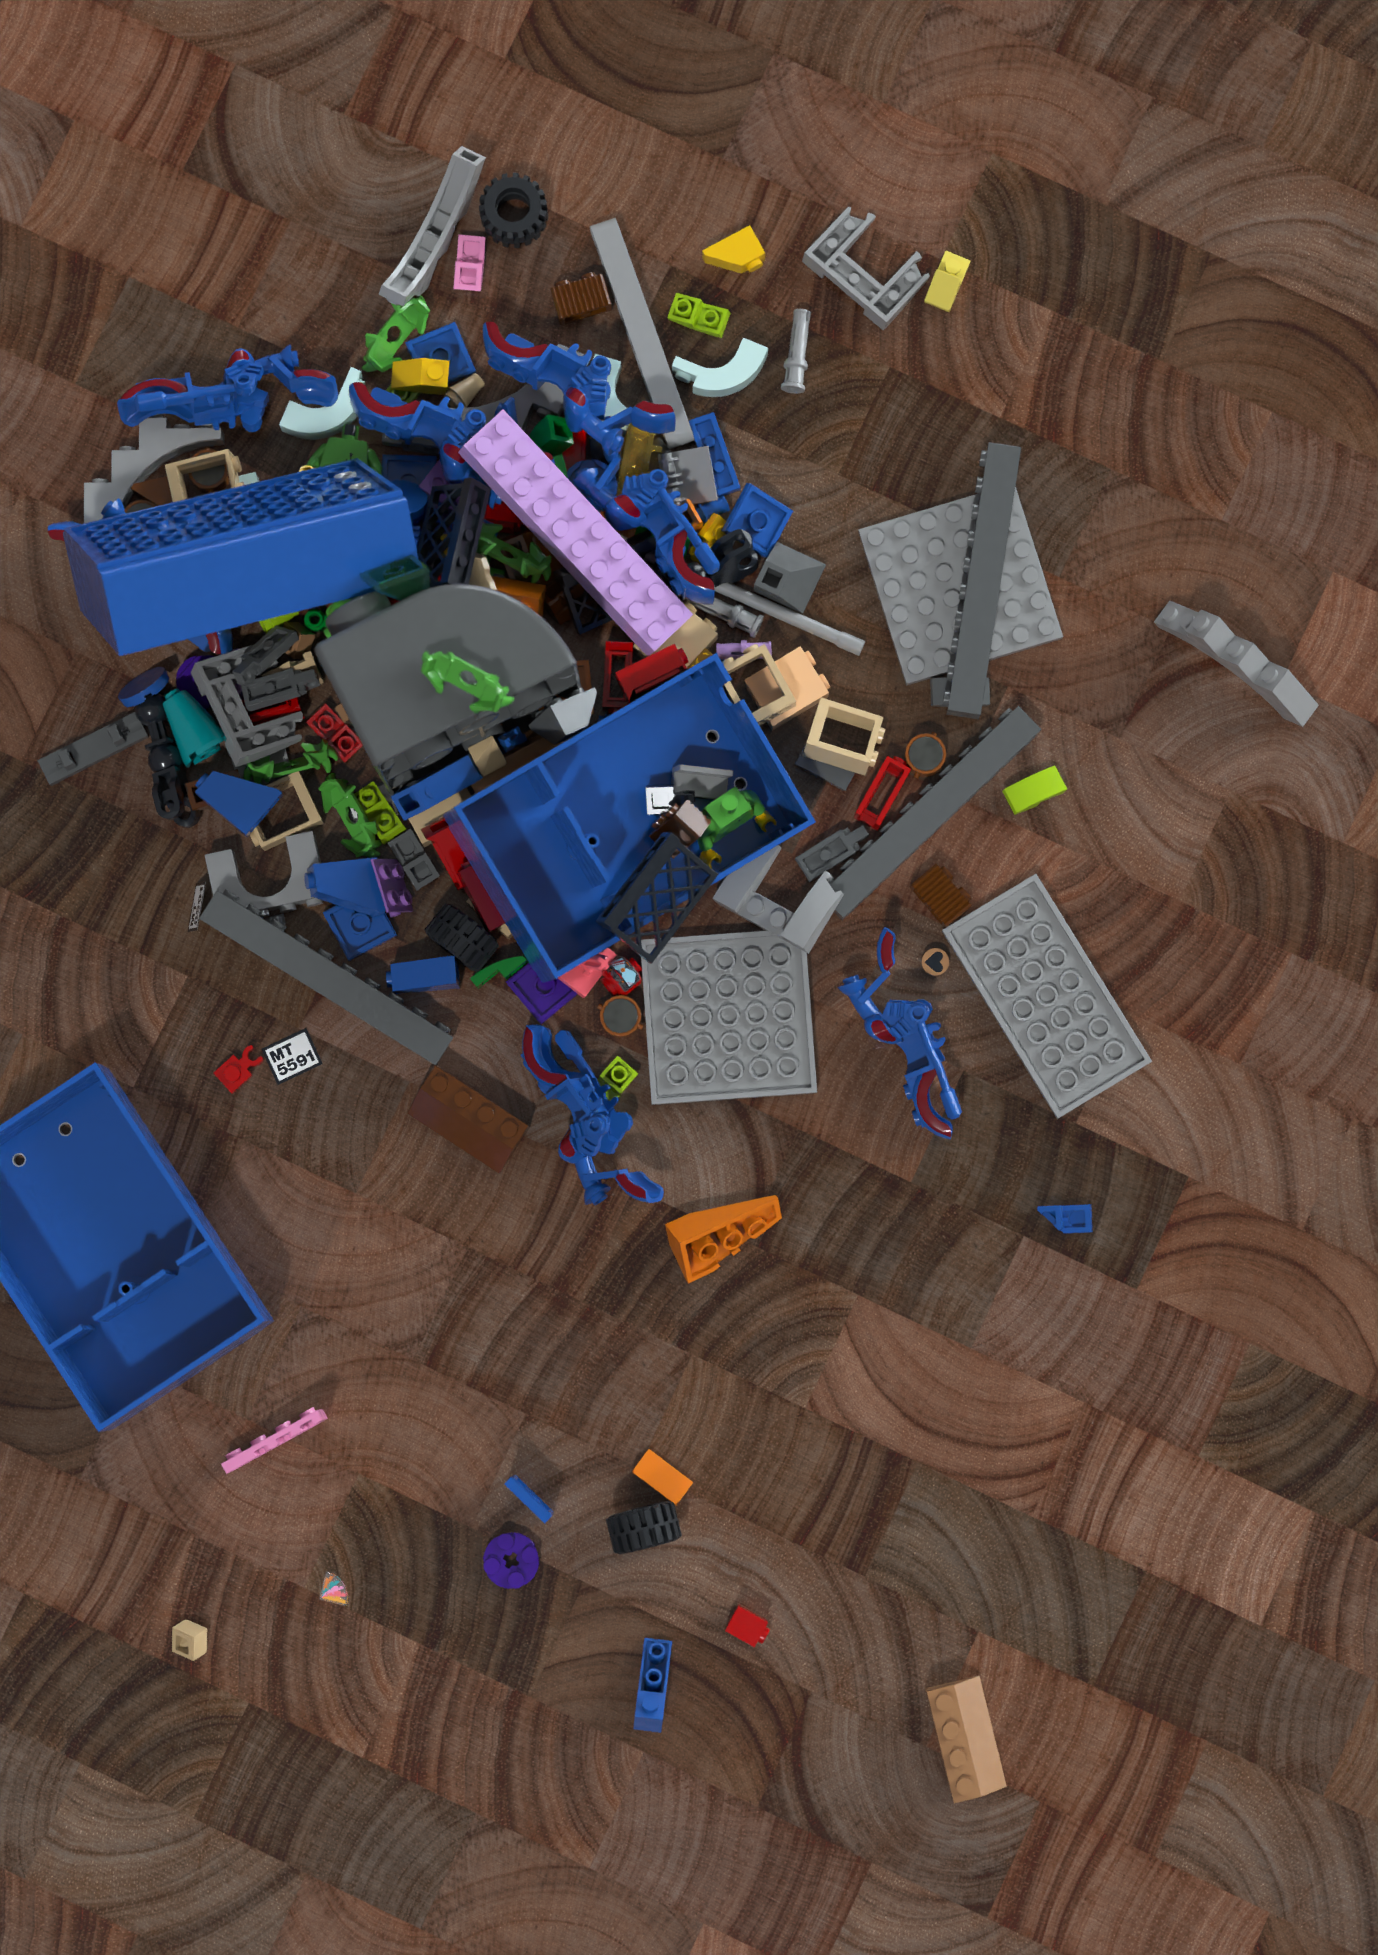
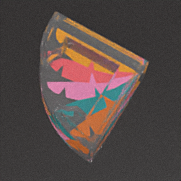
M327 1571L319 1599L347 1606L348 1593L343 1581L335 1574Z

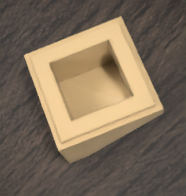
M493 736L468 748L483 777L507 764Z
M183 1620L172 1627V1652L192 1661L207 1652V1628L189 1620Z

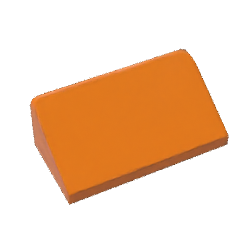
M650 1449L647 1450L632 1470L635 1475L668 1500L674 1502L675 1505L679 1503L693 1484L690 1479Z

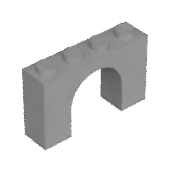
M313 831L285 837L292 867L291 877L283 890L268 897L255 896L246 891L241 882L236 855L232 849L206 854L205 860L213 896L216 891L223 893L227 889L239 897L237 903L245 908L251 904L262 911V918L269 916V911L280 909V913L296 910V905L306 903L307 907L323 904V900L311 897L310 889L306 888L304 881L307 869L312 864L321 863L315 834Z

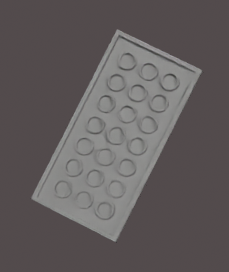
M1034 874L942 930L943 935L1057 1119L1152 1062L1037 874Z

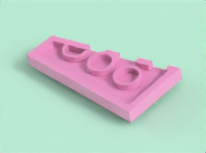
M313 1407L299 1415L301 1419L291 1424L290 1421H287L274 1428L276 1433L266 1438L264 1434L250 1442L252 1447L242 1452L241 1448H238L225 1455L227 1461L221 1465L226 1474L327 1420L323 1409L315 1410Z

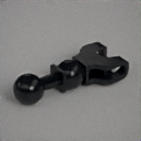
M737 529L719 538L711 546L712 552L720 563L718 572L712 575L707 574L700 562L687 563V566L696 574L710 578L716 588L724 583L738 582L754 573L759 566V559L753 550L751 535L745 530ZM736 540L745 541L742 547L736 550L733 549V544ZM745 557L752 559L748 565L739 564ZM670 584L667 585V587L673 592Z
M150 693L144 696L146 698L145 702L134 707L137 719L142 724L148 726L152 743L145 745V750L150 752L148 754V765L152 772H154L152 774V796L156 811L162 818L174 820L176 824L190 828L199 822L201 813L200 810L192 811L184 785L189 783L186 772L180 769L182 758L176 741L167 736L164 724L167 716L163 707L166 699L160 693L153 696ZM166 805L168 806L170 812H166V810H165V806H166ZM185 806L191 810V815L187 820L182 818Z

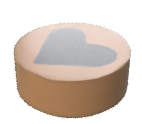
M939 948L929 949L922 957V968L930 976H940L948 969L949 957L945 951Z

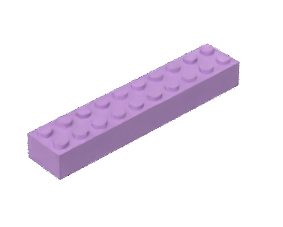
M504 409L460 449L458 453L647 657L656 651L693 615Z

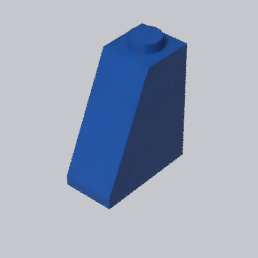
M212 771L210 775L205 773L195 784L198 788L195 791L196 795L246 837L252 833L283 796L282 792L278 789Z
M377 857L312 864L304 875L305 886L307 889H310L311 897L373 917L380 916L386 911L371 863V859H377Z
M455 956L390 964L391 971H386L387 988L392 987L394 994L460 989L459 965Z

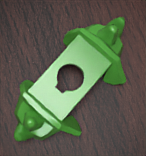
M417 296V299L411 298L404 306L392 304L395 311L377 335L366 333L365 346L368 350L366 355L363 356L366 364L362 366V370L367 372L375 370L384 372L392 368L394 361H402L401 357L393 358L395 352L415 328H417L421 335L424 334L430 310L423 296ZM397 326L400 330L398 339L388 342L387 332L389 328Z
M483 523L477 553L487 554L520 571L525 578L532 575L531 583H536L541 574H543L545 581L549 580L551 576L550 555L546 556L534 542L530 543V553H525L496 538L495 534L503 529L502 525ZM500 550L509 551L514 558L511 559L503 556Z
M425 651L422 654L423 664L421 672L430 680L435 688V692L441 694L443 691V681H447L476 696L480 701L470 705V710L477 714L480 711L497 712L499 708L505 707L514 701V697L506 696L509 688L507 686L502 687L499 684L498 676L488 674L454 656L453 652L448 651L446 654H443L440 651L430 656L428 651ZM461 672H471L475 680H477V684L465 683L461 679Z
M322 739L319 744L302 742L301 746L306 751L303 752V757L274 764V760L269 761L270 755L247 763L243 778L249 781L253 776L254 783L262 785V779L265 782H270L271 778L310 768L318 770L321 764L325 771L330 773L331 763L329 756L335 761L339 758L337 752L325 739Z
M335 773L329 774L325 782L318 789L322 795L323 812L327 813L332 806L335 807L352 837L351 840L342 839L341 844L352 851L356 857H379L380 853L375 849L382 842L381 840H375V835L378 833L376 822L368 820L353 793V790L356 788L355 785H346L348 780L335 779ZM348 807L353 808L357 812L358 821L356 823L351 822L349 819Z

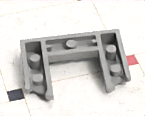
M847 207L804 253L802 262L821 278L826 276L863 307V314L884 331L927 282L930 275L927 273L921 276L916 263L921 261L922 258L920 253L916 251L897 273L882 286L845 254L875 220L876 216L868 213L866 220L849 216L851 208Z
M253 645L196 662L191 671L201 695L207 696L226 736L225 746L235 767L273 754L302 739V735H295V722H301L303 719L301 711L253 726L234 686L237 684V681L232 672L242 662L241 656ZM277 660L274 661L272 665L266 670H264L262 673L276 668L278 666Z
M779 845L727 875L712 898L718 905L808 954L844 896L841 890L834 892L828 883L833 877L826 870L806 895L795 913L756 893V890L782 849Z

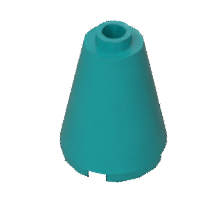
M177 688L164 696L166 701L163 703V707L182 761L187 768L190 767L191 761L196 765L221 750L219 744L226 741V736L219 722L187 690L180 691Z

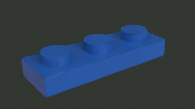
M714 412L689 420L696 447L709 446L718 498L722 495L725 496L740 491L741 487Z

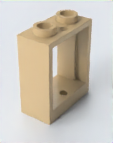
M229 449L165 464L172 501L188 499L184 474L223 464L227 466L231 488L243 486L244 483L240 482L238 472L242 471L238 456H234Z
M754 644L743 651V656L735 660L733 657L722 661L729 674L761 656L765 661L783 696L752 713L759 726L796 706V700L765 644L760 647ZM730 681L723 685L727 696L733 704L741 701Z
M820 698L802 756L865 776L868 767H874L879 752L874 750L875 744H881L885 733V728L881 727L883 717ZM826 717L872 731L865 755L819 741Z
M299 771L266 786L278 789L279 791L294 786L309 820L269 839H266L260 824H258L250 834V837L255 847L260 845L266 851L286 842L285 837L305 833L324 824Z

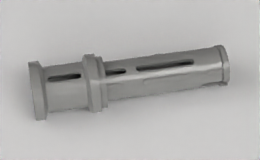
M795 309L793 311L788 358L784 361L783 366L786 368L784 383L781 384V390L788 393L798 394L805 392V386L803 385L804 372L808 369L805 353L811 312L805 309Z
M715 597L713 605H704L690 601L693 606L727 621L729 627H737L750 633L752 638H755L764 619V616L761 614L757 616L744 610L742 605L733 606Z

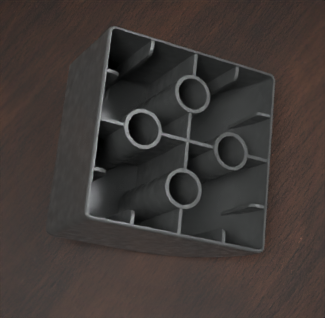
M441 585L418 592L394 605H391L387 595L382 591L364 594L340 606L326 618L325 624L331 637L319 642L315 647L316 656L369 759L391 796L402 786L470 754L468 750L470 746L490 736H493L497 742V737L516 726H519L522 733L530 730L529 724L537 718L535 714L539 712V708L543 706L547 708L546 704L556 699V694L569 698L568 695L582 688L575 658L558 633L540 615L507 594L476 585ZM425 651H428L430 656L440 651L443 654H446L448 651L453 652L454 656L488 674L498 676L499 684L502 687L507 686L509 688L506 696L514 697V701L505 707L499 708L497 712L480 711L477 714L470 710V705L480 701L476 696L447 681H443V691L441 694L435 692V688L430 680L421 672L423 664L422 654ZM461 672V679L465 683L477 684V680H475L471 672Z

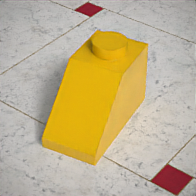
M749 225L702 250V259L707 264L742 274L747 270L753 272L762 267V262L765 261V251Z
M428 358L394 361L392 365L391 390L444 395L448 387L449 361Z

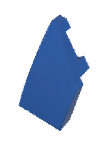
M516 726L497 737L498 741L496 743L502 754H505L526 742L527 738L521 732L519 726Z
M1090 1204L1037 1206V1211L1064 1234L1093 1232L1092 1207Z

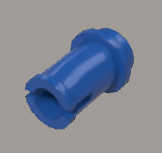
M722 495L718 500L710 501L704 505L698 504L696 511L702 522L706 523L712 513L721 515L729 512L730 507Z

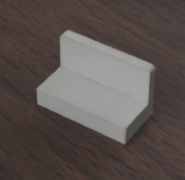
M678 765L672 768L671 784L675 785V792L695 790V798L716 800L727 792L728 778L733 777V771Z

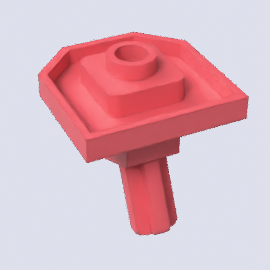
M606 948L561 975L558 979L582 998H585L602 976V970L609 968V963L614 960L617 954Z

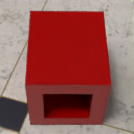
M739 1604L725 1627L726 1632L754 1648L757 1642L763 1644L770 1629L766 1627L768 1620Z

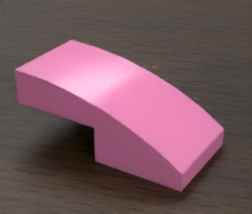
M458 236L454 289L481 291L486 237Z

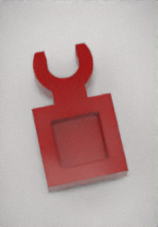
M252 1045L244 1049L240 1060L235 1055H232L213 1073L232 1094L253 1076L248 1069L251 1066H259L264 1061L262 1056L258 1057L255 1061L249 1059L250 1052L255 1049Z

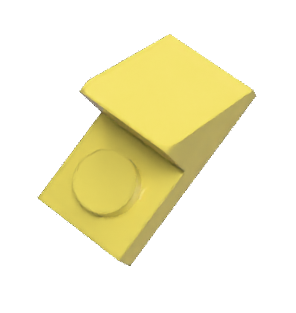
M945 251L941 263L935 271L924 302L950 312L970 265V260Z

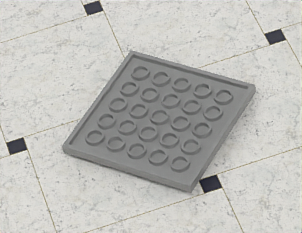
M1016 486L989 661L1063 638ZM980 493L858 529L906 686L947 674L949 663L954 664L955 653L950 652L953 636L958 637L959 626H955L957 609L962 610L963 600L959 599L961 583H966L968 573L963 572L965 556L970 557L972 546H967L969 529L974 530L976 520L971 519L973 503L979 502Z
M768 931L672 937L652 964L641 957L652 1105L817 1093L806 952ZM655 939L641 940L642 949L650 954L655 947Z

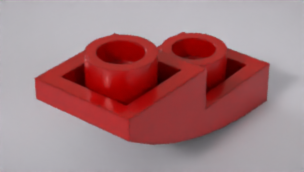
M323 703L305 721L321 739L328 741V744L334 748L338 757L344 763L363 746L359 737L326 703Z

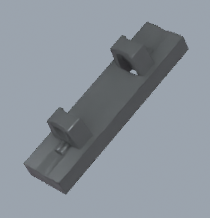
M135 712L37 761L49 785L53 786L149 738L143 724L137 719ZM69 753L72 754V756H73L75 762H74L73 759L70 757V754H69Z

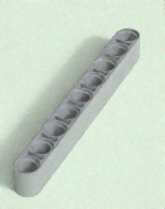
M612 218L589 226L651 403L668 404L674 410L676 418L675 431L663 434L668 449L692 442L694 441L691 426L617 220Z

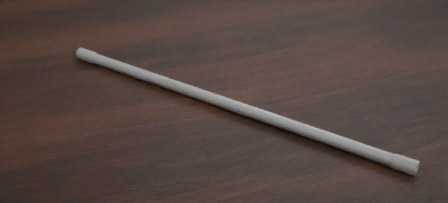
M620 535L624 540L628 539L627 537ZM655 551L647 553L644 560L655 564ZM724 583L716 588L714 586V590L720 594L834 643L837 647L857 656L860 655L866 642L734 584Z

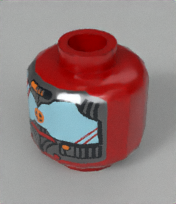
M618 956L609 963L607 970H602L603 978L601 982L611 995L626 996L640 985L642 979L639 972L642 971V968L633 958L627 960L623 956Z

